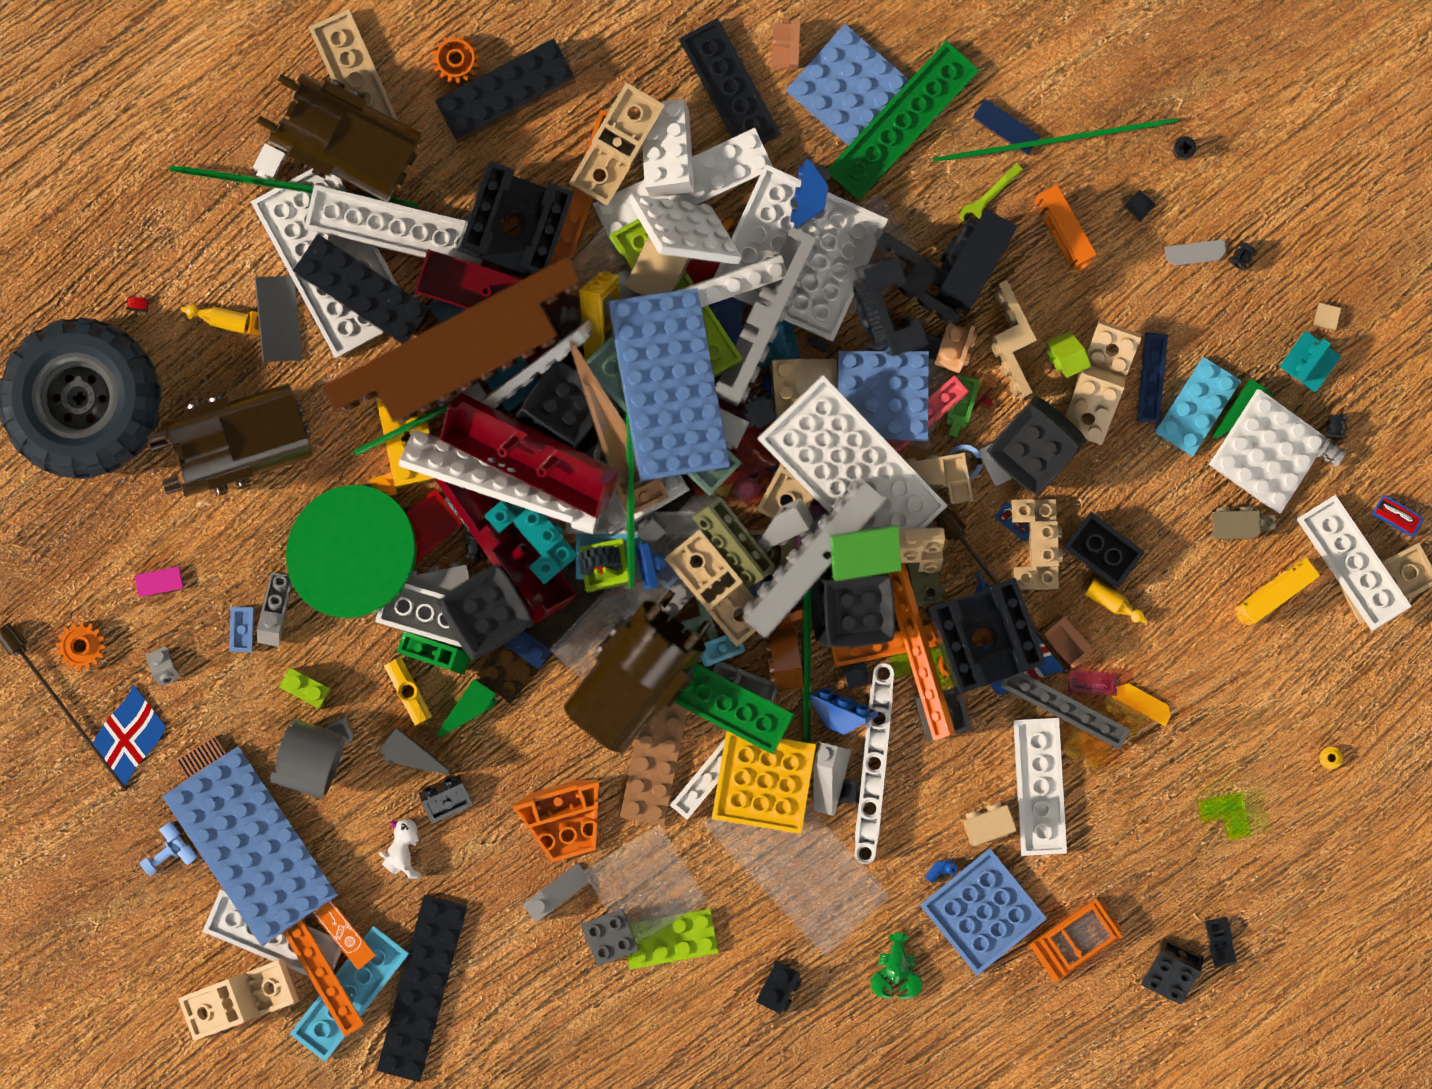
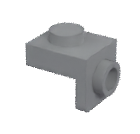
M166 646L145 655L152 676L159 686L170 684L180 678Z

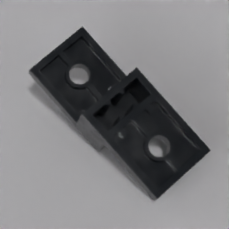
M878 227L874 235L878 239L876 242L879 246L888 252L893 249L896 251L895 255L907 264L903 270L907 284L898 288L901 293L910 299L915 296L918 298L917 302L920 303L919 305L928 311H931L933 308L936 310L935 314L949 324L950 321H953L957 324L961 315L955 309L926 291L939 268Z

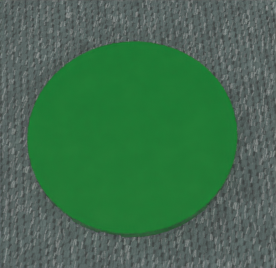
M346 485L331 489L312 500L302 510L292 526L286 547V564L291 583L299 596L308 605L328 616L340 619H356L372 615L382 610L392 600L394 601L405 588L404 585L410 573L412 574L416 561V536L411 520L402 506L386 493L364 485Z

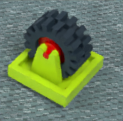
M623 538L579 547L580 569L584 576L585 590L587 592L628 584L627 551Z

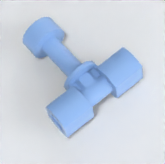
M170 821L159 829L167 839L164 843L166 848L151 860L146 857L139 863L143 870L151 877L158 871L156 866L170 855L174 857L179 855L186 865L199 856L190 844L186 845L179 836L181 834L180 831Z

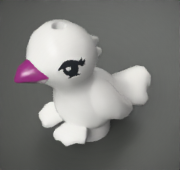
M407 818L399 821H390L395 838L386 853L383 851L379 852V855L385 859L382 865L394 875L402 870L408 878L420 879L422 874L413 869L409 845L416 846L418 841V830L415 822Z

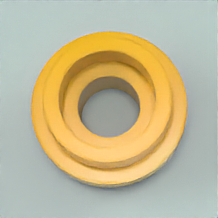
M1327 747L1322 750L1320 762L1323 767L1335 769L1341 765L1343 757L1339 749ZM1329 754H1334V762L1328 761Z

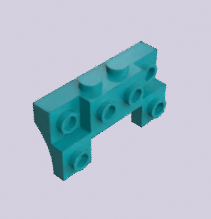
M506 501L499 502L484 517L498 533L502 532L513 522L515 527L541 555L529 568L543 584H546L578 557V554L561 535L563 530L556 522L551 524L546 518L548 515Z

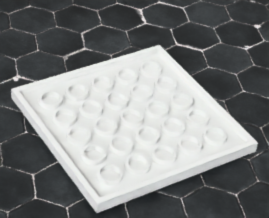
M765 164L731 239L742 256L740 263L721 262L714 277L779 254L790 228L794 227V223L790 222L792 209H797L798 201L794 200L796 187L801 186L800 179ZM827 192L824 211L798 229L815 237L814 245L818 247L811 262L806 261L804 264L808 268L802 281H796L795 283L798 289L792 302L787 301L785 304L789 309L783 320L833 342L854 296L852 282L858 279L854 268L869 263L878 240L874 233L878 227L884 229L888 219ZM775 284L768 285L769 289L776 291L777 287ZM763 286L735 295L733 298L754 307Z

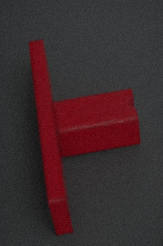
M990 387V389L979 399V401L973 406V410L981 402H983L989 409L991 408V406L994 405L988 398H986V396L994 389L993 387Z

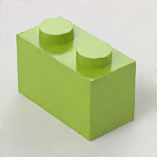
M1071 331L1046 342L1049 349L1046 351V355L1050 363H1053L1057 372L1061 371L1066 378L1091 367L1084 347Z
M289 668L279 687L318 709L323 708L332 691L331 688L293 668Z

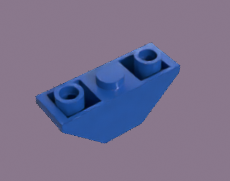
M805 159L804 165L799 166L797 178L802 179L801 186L795 189L794 200L798 201L797 209H792L790 222L794 223V228L799 229L824 211L828 191L827 183L812 162Z
M822 688L810 695V700L824 725L843 735L877 717L879 713L868 705L855 702L850 697L839 695L829 688Z

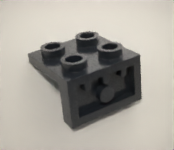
M1163 938L1159 945L1157 957L1142 980L1141 985L1178 1004H1182L1201 973L1204 957Z

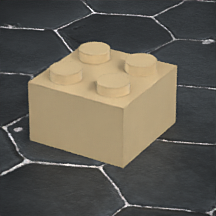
M1001 802L986 806L987 811L980 813V810H974L965 814L966 818L962 819V823L970 845L976 846L1017 831L1008 805H1002Z

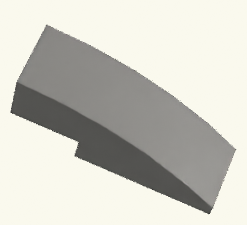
M723 662L711 665L710 671L774 703L778 693L775 683L771 684V681Z

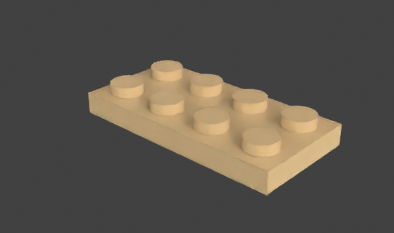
M1416 543L1382 561V564L1407 600L1432 587V566L1420 543ZM1339 584L1359 624L1364 623L1365 620Z

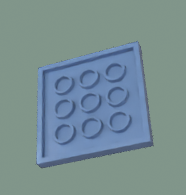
M844 24L786 89V92L849 146L907 84L909 79Z
M839 351L838 391L886 441H928L929 351H909L895 357L885 354V351Z
M990 848L920 904L976 976L1047 919Z

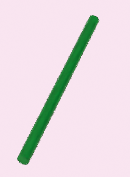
M449 403L353 450L355 455L358 456L446 412Z

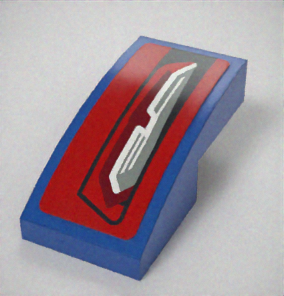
M1385 495L1381 497L1372 512L1374 517L1390 524L1394 529L1411 538L1415 537L1425 520L1417 513Z

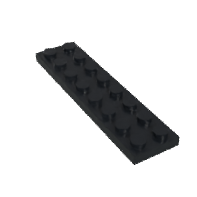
M427 895L423 896L408 951L409 954L404 966L376 1071L421 1082L468 906Z

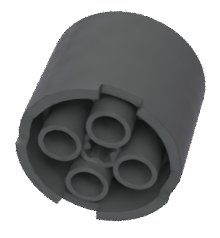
M293 718L291 722L293 727H287L276 756L275 766L277 767L272 771L271 782L323 800L337 771L346 736Z

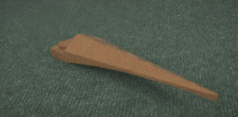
M570 341L569 345L607 465L619 471L614 488L627 515L626 424L574 343ZM634 452V514L669 496L661 478L640 482Z

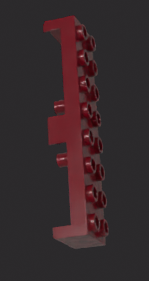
M428 249L414 292L469 309L523 279ZM564 292L559 294L561 299L550 305L543 303L560 334L556 337L559 339H563L579 327V325H575V327H570L569 324H565V326L560 325L562 306L570 309L571 306L581 309L580 298Z
M460 393L448 404L440 436L441 441L596 519L609 507L619 471L463 393ZM489 458H492V459H494L496 462H490V461H488V459H489ZM512 468L515 472H510L507 469Z
M434 478L494 566L498 564L507 575L526 606L533 624L566 607L577 596L561 571L546 584H543L529 567L541 555L515 527L513 522L502 532L498 533L484 517L485 514L503 500Z

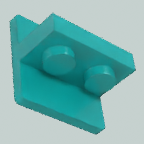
M1305 331L1282 361L1280 368L1307 388L1316 392L1341 356L1329 348L1330 342L1324 338L1319 341Z

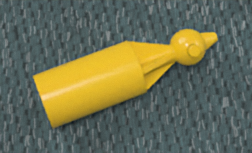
M196 304L181 308V311L186 313L188 319L199 316L208 322L209 326L242 334L246 333L249 314L216 306L212 309L199 310Z
M1096 577L1087 588L1085 595L1111 612L1130 615L1135 623H1147L1148 620L1144 617V613L1139 609L1134 610L1126 596Z

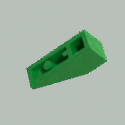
M1248 380L1212 438L1217 439L1231 431L1257 389L1270 397L1274 393L1254 380Z
M405 631L397 653L462 675L465 674L470 660L465 651Z
M473 679L436 736L441 738L484 714L486 710L491 711L498 701L495 699L497 694Z

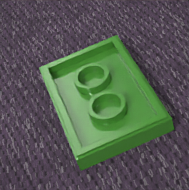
M897 525L830 535L833 579L835 581L901 571Z

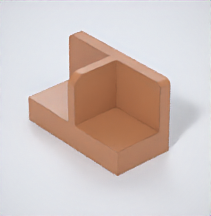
M791 20V24H773L772 68L798 69L800 20Z

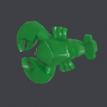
M894 932V934H889L888 937L893 941L890 954L881 953L878 960V966L886 965V967L873 974L870 979V987L878 997L891 999L893 995L886 993L884 989L887 988L889 991H893V988L885 978L888 977L896 984L907 978L908 980L900 987L899 992L905 989L908 992L904 995H898V999H913L922 990V980L918 974L908 968V966L916 967L915 956L906 955L903 942L908 940V935H904L903 932Z

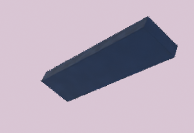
M1145 333L1136 422L1160 423L1168 341L1167 334Z

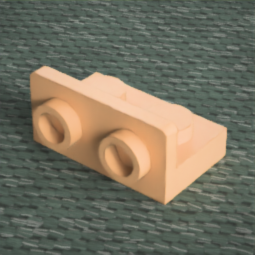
M950 323L947 324L934 365L960 373L962 366L967 367L971 356L970 353H967L968 348H973L977 335L973 334L976 326L971 325L970 330Z

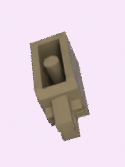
M1219 507L1217 512L1211 513L1212 540L1253 539L1262 531L1276 529V518L1274 515L1259 514V511H1253V507H1239L1240 511H1231V507Z

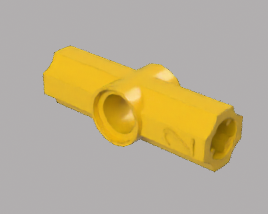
M402 657L384 665L414 725L416 726L432 718L433 716ZM406 685H411L414 688V694L410 698H406L402 693Z

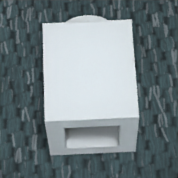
M264 144L253 166L255 171H257L256 175L263 179L271 178L276 180L287 159V155Z

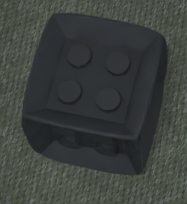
M559 361L555 362L538 381L515 420L581 453L597 433L578 371Z
M1034 396L1029 404L1000 433L993 444L987 449V453L1020 485L1036 496H1040L1044 489L1049 486L1073 459L1081 447L1087 443V439L1073 423L1051 404L1038 396Z
M498 564L474 575L437 600V605L440 607L447 624L472 661L492 652L533 625V621L522 599Z
M833 568L826 569L811 586V616L816 640L825 647L837 648L869 646L893 641L895 612L893 588L889 573L835 581L833 579Z

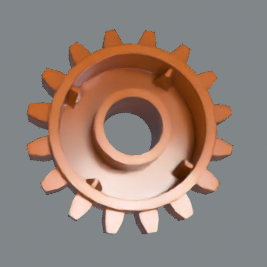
M452 35L450 40L444 37L443 44H436L438 51H432L436 58L432 59L431 62L433 65H438L434 68L435 73L441 72L439 76L441 80L447 77L448 84L456 80L457 85H460L461 79L469 82V75L476 76L473 69H480V65L476 63V61L481 60L480 55H475L478 52L477 46L471 47L473 44L472 40L470 39L466 42L463 35L460 39H456L455 35ZM460 55L462 60L459 64H452L450 62L451 57Z
M81 621L79 627L76 623H71V630L64 627L63 629L66 634L58 635L62 642L56 644L57 647H61V651L57 655L64 656L61 661L63 664L70 662V669L77 665L78 671H82L83 666L87 670H91L92 663L99 665L97 659L105 657L102 654V650L107 649V646L102 645V642L106 638L99 636L100 629L93 630L94 624L90 623L86 628L85 622ZM80 640H84L87 645L86 650L82 653L77 650V643Z

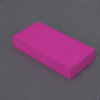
M179 566L135 575L139 597L184 589Z

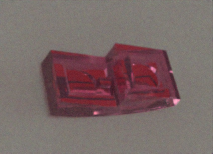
M1070 670L1068 692L1117 696L1118 673Z

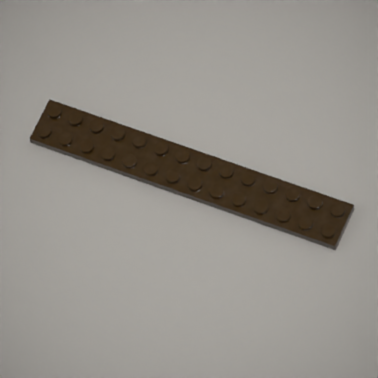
M687 474L681 475L689 491L654 512H679L700 486ZM576 561L563 575L577 596L566 607L524 630L552 651L541 668H536L503 644L476 674L510 704L611 590V588L587 592L584 579H576Z

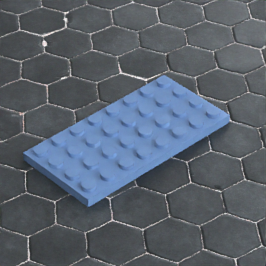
M698 288L609 301V313L640 482L730 467Z
M238 746L162 796L261 947L338 896Z

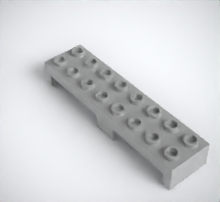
M794 227L790 228L778 254L783 258L787 273L784 279L770 283L776 285V291L769 289V284L763 286L735 346L742 356L743 362L722 374L715 387L718 399L735 407H738L739 402L744 404L751 390L747 385L749 382L754 383L760 370L757 364L758 362H764L770 349L766 345L768 341L773 343L780 328L776 326L777 321L782 323L789 309L785 304L787 301L792 302L798 289L795 283L796 281H802L808 268L804 264L806 261L811 262L818 247L814 245L815 237Z
M861 478L858 481L854 479L848 485L846 495L843 498L838 497L831 505L833 510L828 515L824 514L816 523L818 527L813 533L809 531L801 540L803 544L798 550L794 548L788 554L786 564L775 569L771 575L773 579L768 584L764 583L757 590L758 596L754 601L749 600L743 606L741 616L764 638L770 635L832 563V556L828 560L823 557L825 551L831 552L830 535L861 530L885 502V499Z

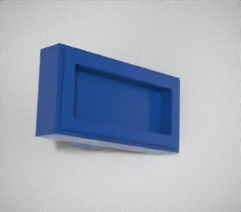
M649 543L636 545L635 549L644 589L658 588L656 575L663 574L668 568V562L664 559L665 556L661 553L651 554Z

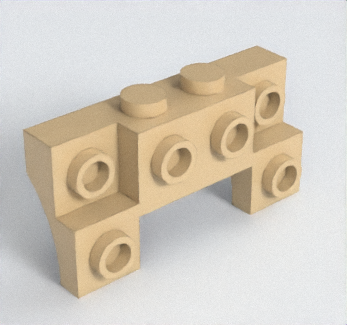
M965 453L943 457L929 455L925 460L917 461V459L905 460L932 490L948 488L951 504L974 501Z
M1056 499L1011 500L1012 523H1029L1030 567L1013 568L1014 578L1017 579L1020 590H1058L1059 562L1063 561L1062 549H1058V540H1062V527L1058 526L1056 517Z
M944 528L898 529L901 563L918 562V572L934 573L941 571L943 563L942 551L945 542Z

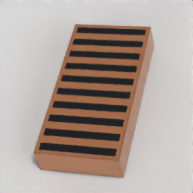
M213 736L176 761L189 779L227 753L217 737Z

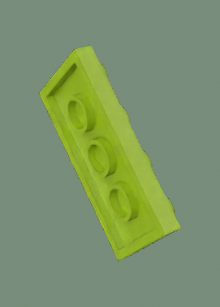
M710 908L629 923L639 948L638 951L627 955L630 970L718 954Z

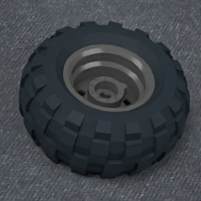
M82 317L79 319H61L50 322L48 326L37 331L34 330L23 339V343L15 352L10 354L5 363L6 368L2 380H0V420L2 426L5 428L10 438L9 441L16 450L33 465L46 472L61 477L77 479L95 478L99 475L110 474L124 467V464L133 457H137L146 446L147 436L155 431L159 420L158 411L161 402V387L157 380L156 369L140 344L112 324ZM68 375L73 376V381L70 383L65 381ZM94 375L96 381L91 384L89 383V376ZM56 394L61 395L59 402H55L53 399ZM81 394L86 397V401H82V405L77 402V398H81ZM102 395H105L107 397V401L105 403H100L98 401V398ZM71 414L72 420L66 422L64 420L65 415ZM88 414L95 416L94 422L89 423L87 421Z

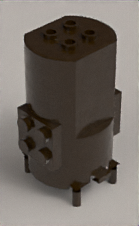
M301 73L297 79L300 84H297L295 80L280 74L277 81L295 91L293 98L298 103L291 102L285 114L290 119L282 118L279 126L259 116L256 123L271 130L268 142L289 152V156L293 158L292 163L304 169L308 165L313 168L312 173L324 179L326 175L329 177L334 175L388 202L397 186H402L407 176L405 170L408 165L412 166L417 156L415 150L420 142L422 133L368 106V102L364 100L366 97L364 94L354 89L351 93L344 89L345 85L337 80L332 79L331 82L326 80L323 83L305 73Z
M288 383L230 402L227 397L222 398V395H217L209 398V402L202 405L200 402L189 404L187 409L183 410L185 416L161 423L163 431L147 436L149 443H151L152 451L167 447L165 438L170 436L174 451L178 455L185 483L180 484L178 475L162 480L166 495L183 489L185 497L207 490L210 491L211 495L215 494L216 497L229 493L231 488L237 487L240 490L251 486L250 482L254 481V475L312 457V449L309 442L310 430L307 422L302 420L303 409L300 400L296 401L292 388Z
M671 590L665 594L659 603L646 600L640 605L633 616L630 615L626 620L622 617L609 632L612 634V637L608 635L596 649L599 652L595 657L597 662L564 703L565 712L571 721L611 751L617 753L626 752L657 711H662L665 706L668 708L672 706L682 693L679 689L683 691L695 677V674L692 673L696 668L694 664L706 650L702 638H699L710 627L711 621L705 619L696 632L693 633L688 629L682 633L681 631L686 626L674 617L669 622L667 621L670 615L662 610V608H665L675 596V593Z

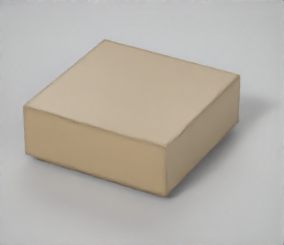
M1318 303L1313 325L1335 331L1341 308Z

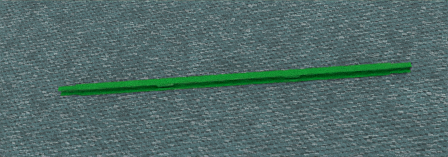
M1177 118L1157 120L949 154L932 159L933 162L955 160L1157 127L1178 121Z
M170 165L169 169L170 172L310 194H312L314 186L191 167ZM348 192V193H352V194H356V195H360V196H364V197H368V198H373V199H377V200L384 201V200H382V199H380V198H378V197H376V196H374V195L361 194V193H355V192ZM394 198L388 201L389 203L414 209L418 208V203Z
M626 408L628 589L634 588L635 573L634 447Z
M811 587L802 597V676L804 687L802 688V742L811 743Z

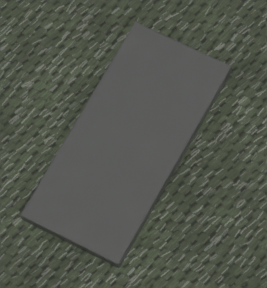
M255 277L263 362L303 360L296 289L292 277Z

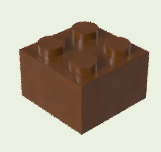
M788 628L772 631L769 635V640H765L771 684H776L777 691L804 688L796 629Z

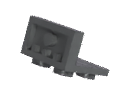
M618 909L581 924L597 967L639 950L623 909Z

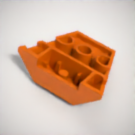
M574 780L533 792L512 805L514 811L523 820L525 826L531 831L552 863L596 850L599 780Z

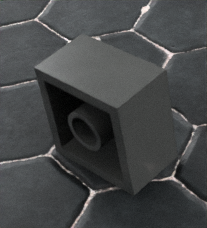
M954 688L944 690L943 693L955 734L972 730L962 694L956 696ZM915 698L926 741H933L921 698Z

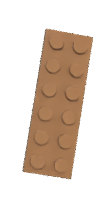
M675 703L670 708L665 706L662 711H657L636 738L620 814L621 818L664 826L687 709Z

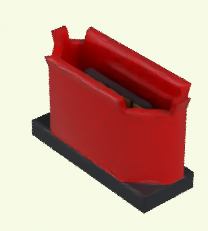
M128 296L126 310L148 313L150 299L132 296L129 298Z

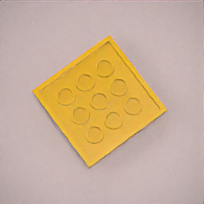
M726 730L712 819L801 834L816 744L782 739L776 752L772 755Z

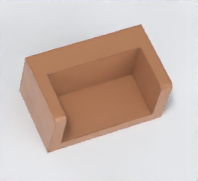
M1065 616L1060 618L1042 634L1071 668H1074L1094 651Z

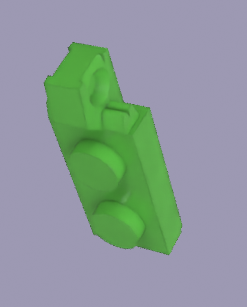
M958 375L957 378L968 389L969 394L951 408L946 417V424L951 425L948 437L955 439L958 438L960 428L966 429L969 423L980 380L963 375Z

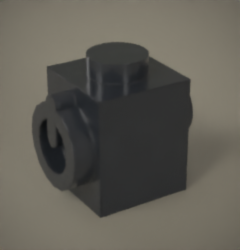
M757 394L745 400L747 404L740 410L743 420L749 422L747 427L749 429L754 428L755 431L778 418L774 412L776 407L771 398H766L765 395L758 397Z

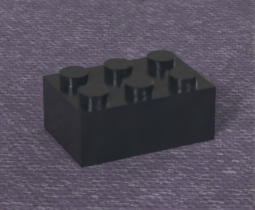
M1092 512L1086 515L1062 547L1063 551L1114 589L1119 588L1145 553Z

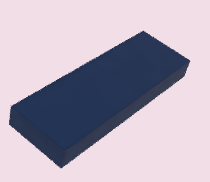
M986 99L972 117V119L1009 144L1035 141L1040 138L1038 134ZM1033 147L1018 150L1028 156Z

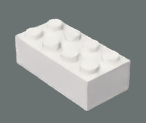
M684 99L661 102L665 107L642 145L645 188L651 198L694 192L689 109Z
M405 584V588L399 596L377 613L375 620L377 623L462 648L447 624L440 607L437 605V600L442 598L443 594Z

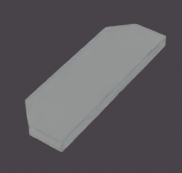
M1223 239L1165 246L1164 250L1166 260L1174 266L1219 261L1226 252L1225 240Z

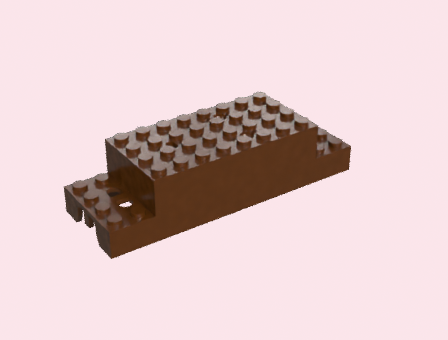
M566 257L322 386L334 411L341 410L342 413L361 405L359 400L364 402L379 395L392 422L399 421L400 424L417 416V410L420 413L425 412L438 405L436 400L439 399L440 402L448 400L457 395V389H460L461 392L478 384L476 379L480 378L481 381L497 374V368L501 367L504 370L518 363L516 358L521 356L522 359H525L537 353L536 348L540 345L542 348H546L558 342L556 337L560 334L543 303L550 305L561 299L559 294L575 292L580 289L579 284L583 281L571 258Z

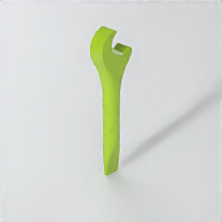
M1016 163L983 197L972 204L966 205L960 213L961 222H964L966 214H973L980 219L983 210L1022 168Z

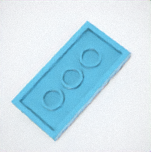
M1202 357L1154 433L1190 456H1194L1241 380L1205 357Z

